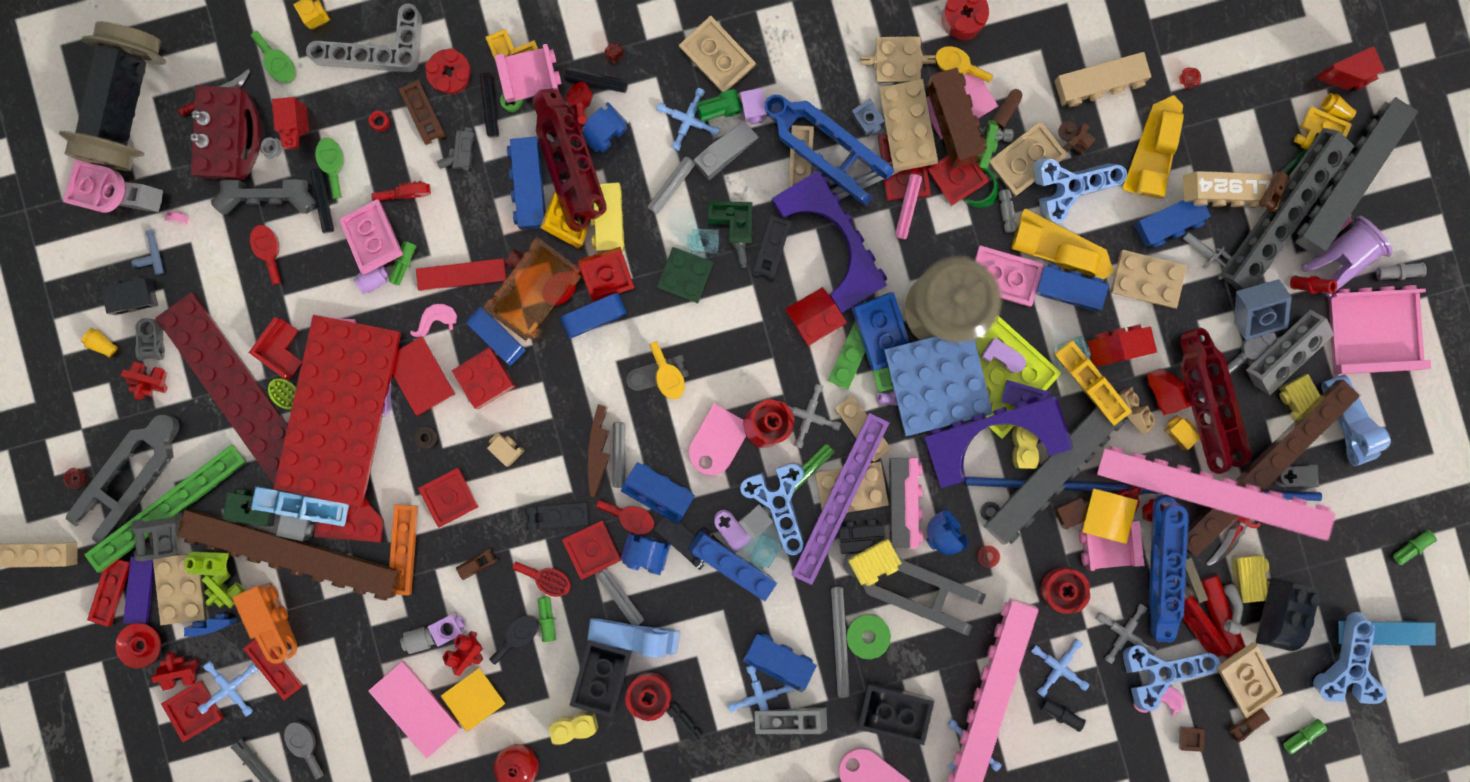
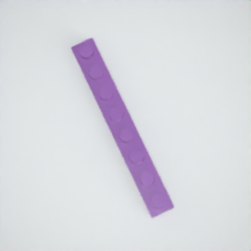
M868 413L791 574L792 576L811 585L813 584L889 422Z

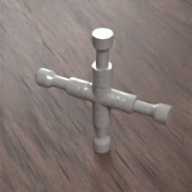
M815 384L813 397L809 400L806 410L795 406L794 408L788 406L794 416L803 419L799 429L800 434L794 443V446L802 449L805 433H808L811 422L822 426L824 424L832 427L833 430L839 431L840 422H832L825 419L826 417L815 414L818 404L817 399L824 387L822 385Z
M1139 604L1136 614L1133 618H1130L1125 628L1117 622H1112L1106 618L1103 613L1099 612L1097 614V621L1104 622L1110 626L1111 630L1119 634L1118 639L1113 645V650L1105 657L1106 661L1113 664L1117 652L1123 648L1127 640L1136 646L1144 647L1149 654H1155L1157 650L1155 647L1147 645L1143 642V639L1132 633L1139 623V618L1148 609L1147 607Z

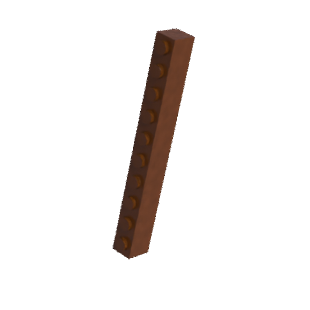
M1336 380L1235 480L1237 481L1236 486L1243 488L1246 487V484L1260 488L1259 492L1262 493L1361 395L1345 380ZM1207 507L1188 526L1187 550L1197 557L1238 515Z
M197 510L184 511L177 536L185 538L184 542L193 545H198V542L206 544L205 548L213 551L223 549L227 551L226 553H229V556L240 557V555L248 557L247 561L253 563L267 562L269 563L268 567L281 570L284 567L290 569L289 573L302 576L303 573L311 575L310 579L314 581L324 582L325 579L331 581V585L335 587L345 588V586L353 588L355 593L366 594V592L374 594V598L387 601L388 598L396 596L402 574L401 570L303 541L279 537L272 532Z

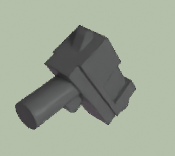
M464 127L463 131L456 132L455 149L449 150V157L437 161L439 169L453 165V169H464L465 171L471 168L472 143L475 137L472 128Z

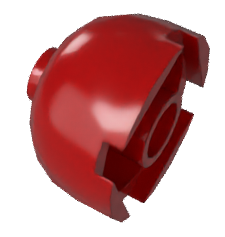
M513 744L499 752L494 761V775L497 782H534L539 772V761L531 748L523 744Z

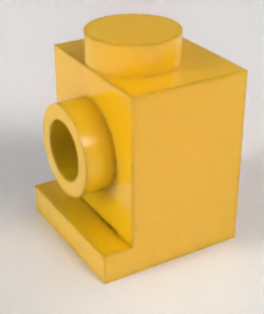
M300 0L293 4L303 23L311 31L330 20L319 0L315 2L313 0Z
M1176 415L1167 422L1168 427L1164 431L1181 450H1189L1200 440L1199 432L1194 431L1196 427L1188 419L1184 420Z

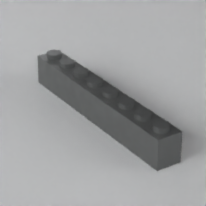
M1397 97L1389 103L1385 101L1377 111L1380 115L1377 119L1374 118L1366 128L1369 132L1357 141L1354 146L1357 150L1354 154L1350 153L1343 162L1345 168L1343 171L1339 170L1333 177V186L1331 189L1328 187L1320 197L1323 201L1319 206L1316 205L1308 215L1311 217L1309 222H1305L1297 232L1299 237L1295 243L1316 257H1319L1328 250L1417 115L1418 111Z
M1095 406L1069 434L1073 448L1048 456L983 527L1002 545L1008 542L1012 544L1020 536L1018 531L1023 526L1027 528L1035 520L1033 515L1038 510L1042 512L1051 503L1048 499L1053 494L1057 496L1066 487L1063 483L1068 478L1072 480L1081 471L1078 467L1083 462L1088 463L1096 455L1093 451L1098 446L1103 447L1111 439L1108 435L1113 430L1118 431L1125 424V421L1122 419L1113 426Z

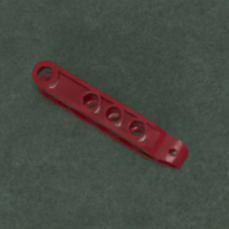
M553 88L540 89L533 98L537 114L535 131L566 224L571 230L579 232L588 226L589 218L597 219L606 212V201L575 110L566 105L558 90ZM563 119H566L570 123L571 127H567L564 124ZM546 134L551 135L554 142L549 141ZM570 140L575 141L578 148L573 147ZM553 154H556L560 158L561 163L557 162L554 159ZM577 160L584 164L585 169L578 166ZM560 174L566 177L567 180L565 182L561 180ZM591 202L598 206V211L592 208ZM574 215L580 218L581 224L575 222Z
M1204 328L1188 330L1180 339L1184 353L1181 371L1207 465L1213 473L1222 474L1230 471L1231 466L1241 467L1251 461L1252 453L1225 355L1215 347L1211 336ZM1201 335L1204 336V341L1200 340ZM1213 364H1216L1219 368L1218 375L1212 370ZM1193 370L1198 372V381L1192 376ZM1219 385H1221L1225 390L1224 396H1222L1218 391ZM1199 392H1202L1204 394V402H1201L1199 400ZM1225 407H1228L1231 411L1230 418L1224 413ZM1205 413L1211 418L1210 424L1205 422ZM1237 450L1241 451L1243 455L1242 461L1236 456ZM1217 457L1223 462L1222 468L1216 463Z

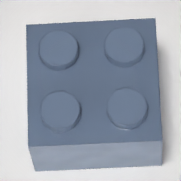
M1280 279L1236 291L1234 323L1245 340L1288 328L1292 297Z

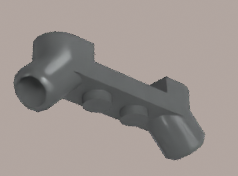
M296 179L283 180V188L245 189V183L239 180L219 181V193L211 200V205L223 215L228 214L240 201H246V204L258 205L260 201H268V204L274 205L282 204V201H289L301 214L310 213L316 206V200L308 193V181Z

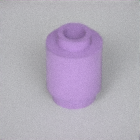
M382 265L365 275L360 272L354 281L363 294L366 292L371 293L388 282L386 277L389 274Z

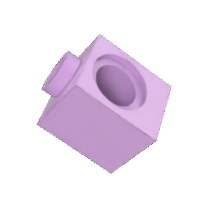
M762 88L740 92L745 122L759 124L763 122V119H767Z
M455 612L428 626V629L438 647L456 638L458 634L465 633L464 628L466 625L460 615L457 616ZM445 623L452 624L454 628L452 634L444 631Z

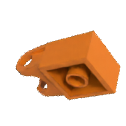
M270 582L249 589L232 597L250 639L256 638L265 658L269 662L277 664L292 658L296 654L298 647L287 620L288 612L284 606H281L278 600L279 592ZM286 642H288L292 647L290 654H288L289 651ZM271 649H273L274 653L277 655V657H279V659H275L272 657Z

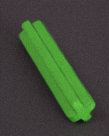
M824 444L802 466L804 468V476L797 483L795 491L834 454V450L828 444ZM799 471L793 475L794 479H797L796 476L799 474Z

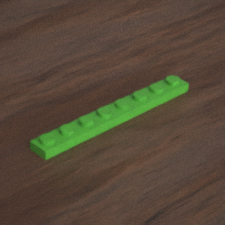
M231 444L84 554L96 572L101 573L136 547L135 533L132 532L131 526L133 521L143 520L146 522L177 516L247 463L237 448ZM151 532L144 533L145 539L151 535Z

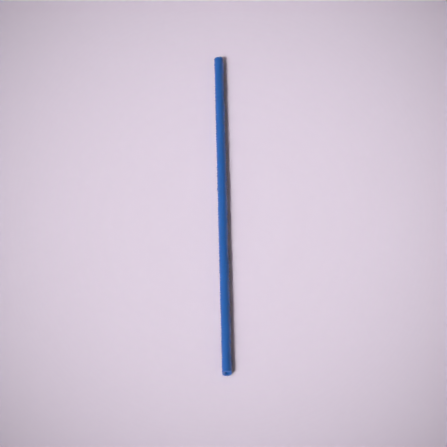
M966 477L965 485L1019 488L1027 479ZM1065 481L1063 483L1066 486L1063 490L1093 491V489L1105 492H1118L1122 489H1131L1132 487L1130 484L1075 481ZM1142 488L1141 492H1139L1145 494H1161ZM1264 490L1262 492L1265 494H1269V491L1283 494L1282 499L1292 500L1293 497L1305 501L1322 500L1321 492Z

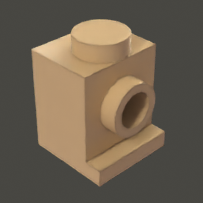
M498 432L489 440L491 445L487 448L506 467H510L525 451L522 447L516 449L517 443L508 435L504 437Z

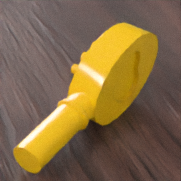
M943 47L936 54V63L942 71L958 67L959 73H963V75L969 73L971 76L973 75L988 83L993 78V74L971 65L969 56L959 48Z
M657 341L650 343L649 346L659 367L655 376L659 391L669 399L680 398L685 389L681 372L675 366L667 364Z

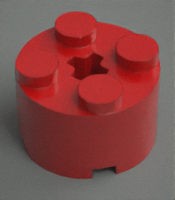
M948 0L941 17L944 30L947 34L959 40H969L976 37L988 20V3L986 0ZM964 12L965 14H968L969 17L967 18L966 15H961V13Z
M774 399L764 400L747 412L743 420L746 436L759 448L773 447L791 435L794 416L791 409L785 403Z
M1057 567L1052 569L1045 575L1040 587V593L1044 602L1050 608L1063 614L1080 612L1087 606L1090 600L1089 581L1082 573L1071 568ZM1064 586L1069 591L1067 595L1063 593L1062 589Z
M644 672L637 675L631 681L626 692L625 702L629 712L644 721H654L662 717L668 710L672 698L670 684L661 674L656 672ZM646 692L653 694L652 701L648 698L644 699Z

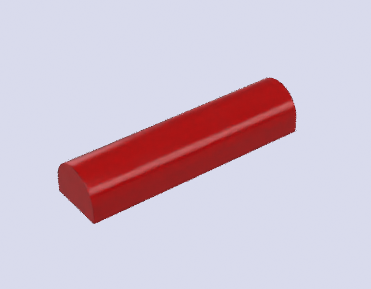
M1213 574L1200 579L1208 598L1203 603L1210 621L1232 649L1228 654L1224 655L1225 660H1228L1245 648L1246 645L1241 632L1233 634L1224 629L1225 622L1232 620L1233 612L1218 574Z

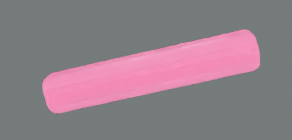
M911 174L909 177L895 232V237L906 239L908 236L922 181V176Z

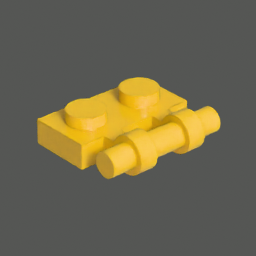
M1311 106L1308 108L1300 126V129L1307 131L1306 136L1297 134L1294 142L1300 144V147L1303 149H1309L1314 142L1315 136H1318L1323 128L1337 130L1347 137L1352 124Z

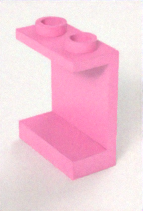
M543 44L542 49L507 57L504 54L495 55L507 103L534 97L540 89L553 88L559 91L558 85L562 83L559 71L554 72L555 53L553 49L549 50L547 44Z
M1132 521L1127 544L1083 533L1082 530L1079 531V541L1083 544L1084 553H1081L1082 565L1086 566V570L1095 571V569L1130 565L1135 567L1144 566L1140 521Z

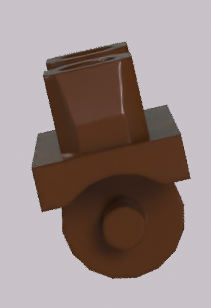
M1071 121L1062 123L1058 129V134L1062 140L1068 141L1063 146V149L1068 152L1072 148L1080 155L1083 154L1095 141V138L1086 132L1090 126L1084 123L1077 128L1076 124Z

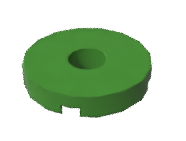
M866 614L858 616L851 621L847 628L846 639L848 647L855 655L862 659L871 660L880 657L886 652L890 645L891 634L889 627L883 619L876 615ZM865 631H872L875 637L872 642L866 643L863 641L862 635Z

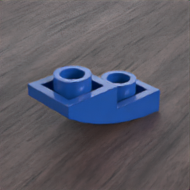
M216 613L215 617L207 619V622H192L191 626L184 628V637L200 636L224 629L237 622V617H229V613Z

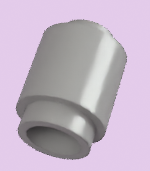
M425 626L404 632L403 638L400 639L402 649L404 651L407 650L409 654L429 649L431 645L436 644L429 629Z

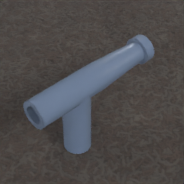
M148 230L146 235L148 236L151 256L132 260L133 268H139L153 264L155 275L164 274L160 252L154 235L155 230Z

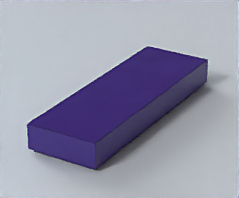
M131 556L123 620L125 624L144 623L148 625L154 578L153 560L139 562L134 559V556Z

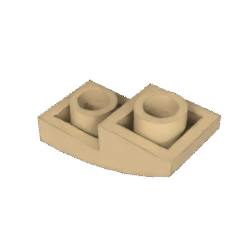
M1132 387L1123 389L1118 395L1132 411L1127 417L1143 434L1149 433L1155 426L1154 414L1150 412L1148 405L1139 407V398L1134 393Z

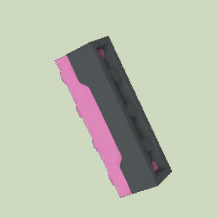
M889 458L890 543L893 548H919V543L923 542L922 529H919V520H922L923 513L922 507H918V498H922V485H918V476H922V463L918 462V458Z

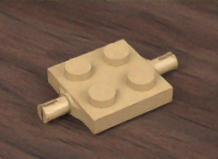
M876 37L874 56H861L860 60L861 65H874L876 83H905L920 80L922 65L936 64V55H923L921 51V37Z

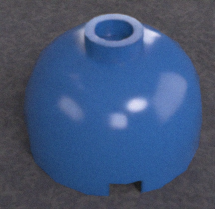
M944 509L930 519L927 527L928 538L926 540L932 550L936 549L945 555H954L969 547L966 534L961 535L959 529L962 527L950 511H945Z

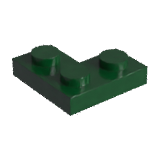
M709 201L708 224L730 225L729 243H752L753 202Z

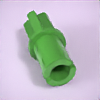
M405 241L402 242L401 250L403 255L393 260L396 263L389 278L390 283L398 286L401 284L407 267L410 268L411 266L409 263L417 247L416 245Z
M1426 530L1416 539L1409 540L1406 546L1393 555V558L1399 565H1403L1414 556L1421 555L1424 549L1437 541V538L1430 530Z
M548 596L540 597L537 602L542 642L555 641L553 621L555 617L552 614L551 598Z
M1316 719L1303 730L1299 729V733L1283 744L1284 748L1289 754H1293L1306 744L1311 745L1312 740L1326 732L1327 728L1320 719Z

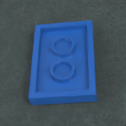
M889 292L851 307L871 370L875 371L887 366L884 349L910 343L894 292Z

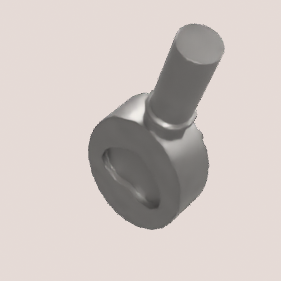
M1272 332L1244 340L1241 346V354L1227 365L1229 373L1234 372L1243 363H1246L1247 360H1257L1277 341L1275 333Z
M301 721L290 723L284 733L288 749L295 756L305 758V762H307L315 780L324 776L312 753L316 746L312 730Z

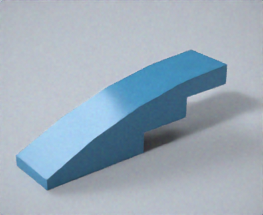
M255 486L251 509L339 526H345L349 507L348 504Z
M1339 621V644H1342L1346 621ZM1370 621L1375 627L1372 645H1436L1435 622Z

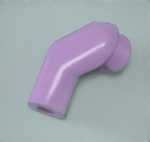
M894 390L890 393L879 392L876 396L877 403L897 405Z

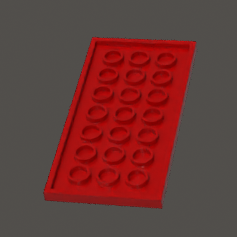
M313 315L274 489L363 507L401 332Z

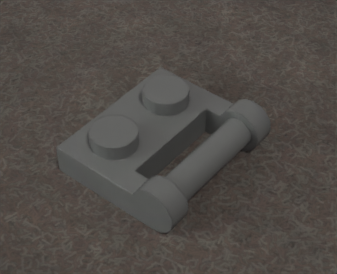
M174 517L146 522L143 520L132 522V532L135 533L136 549L134 551V559L141 562L178 555ZM151 532L152 549L145 548L144 533Z

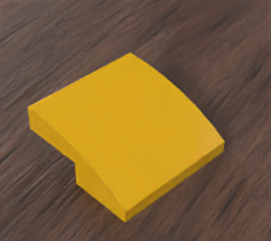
M1093 489L1082 532L1127 544L1138 500Z
M480 668L441 695L443 701L466 732L505 704Z

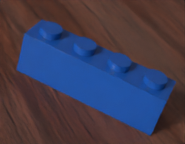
M536 136L510 139V146H507L508 159H512L509 177L510 181H514L511 199L512 203H516V211H513V221L515 225L518 224L520 230L538 229L541 227L546 213L539 140Z
M701 530L688 548L693 555L764 602L777 585V582L772 577Z

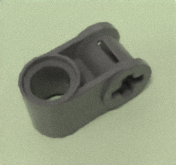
M140 319L135 326L136 358L139 361L147 358L163 360L165 355L163 328L156 319ZM149 323H151L153 327L152 332L150 334H148L146 331V326Z
M1318 465L1288 467L1274 483L1280 487H1319Z

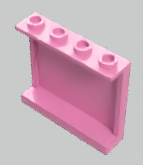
M1417 285L1402 286V290H1395L1394 286L1381 287L1380 291H1372V288H1359L1358 292L1350 293V289H1338L1336 294H1332L1330 298L1328 297L1330 326L1334 333V336L1331 338L1333 375L1431 369V360H1424L1420 293L1426 292V289H1417Z

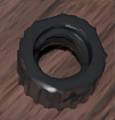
M985 502L981 506L980 514L983 519L988 521L991 518L986 514L988 507L992 506L996 512L999 510L1000 507L997 503Z

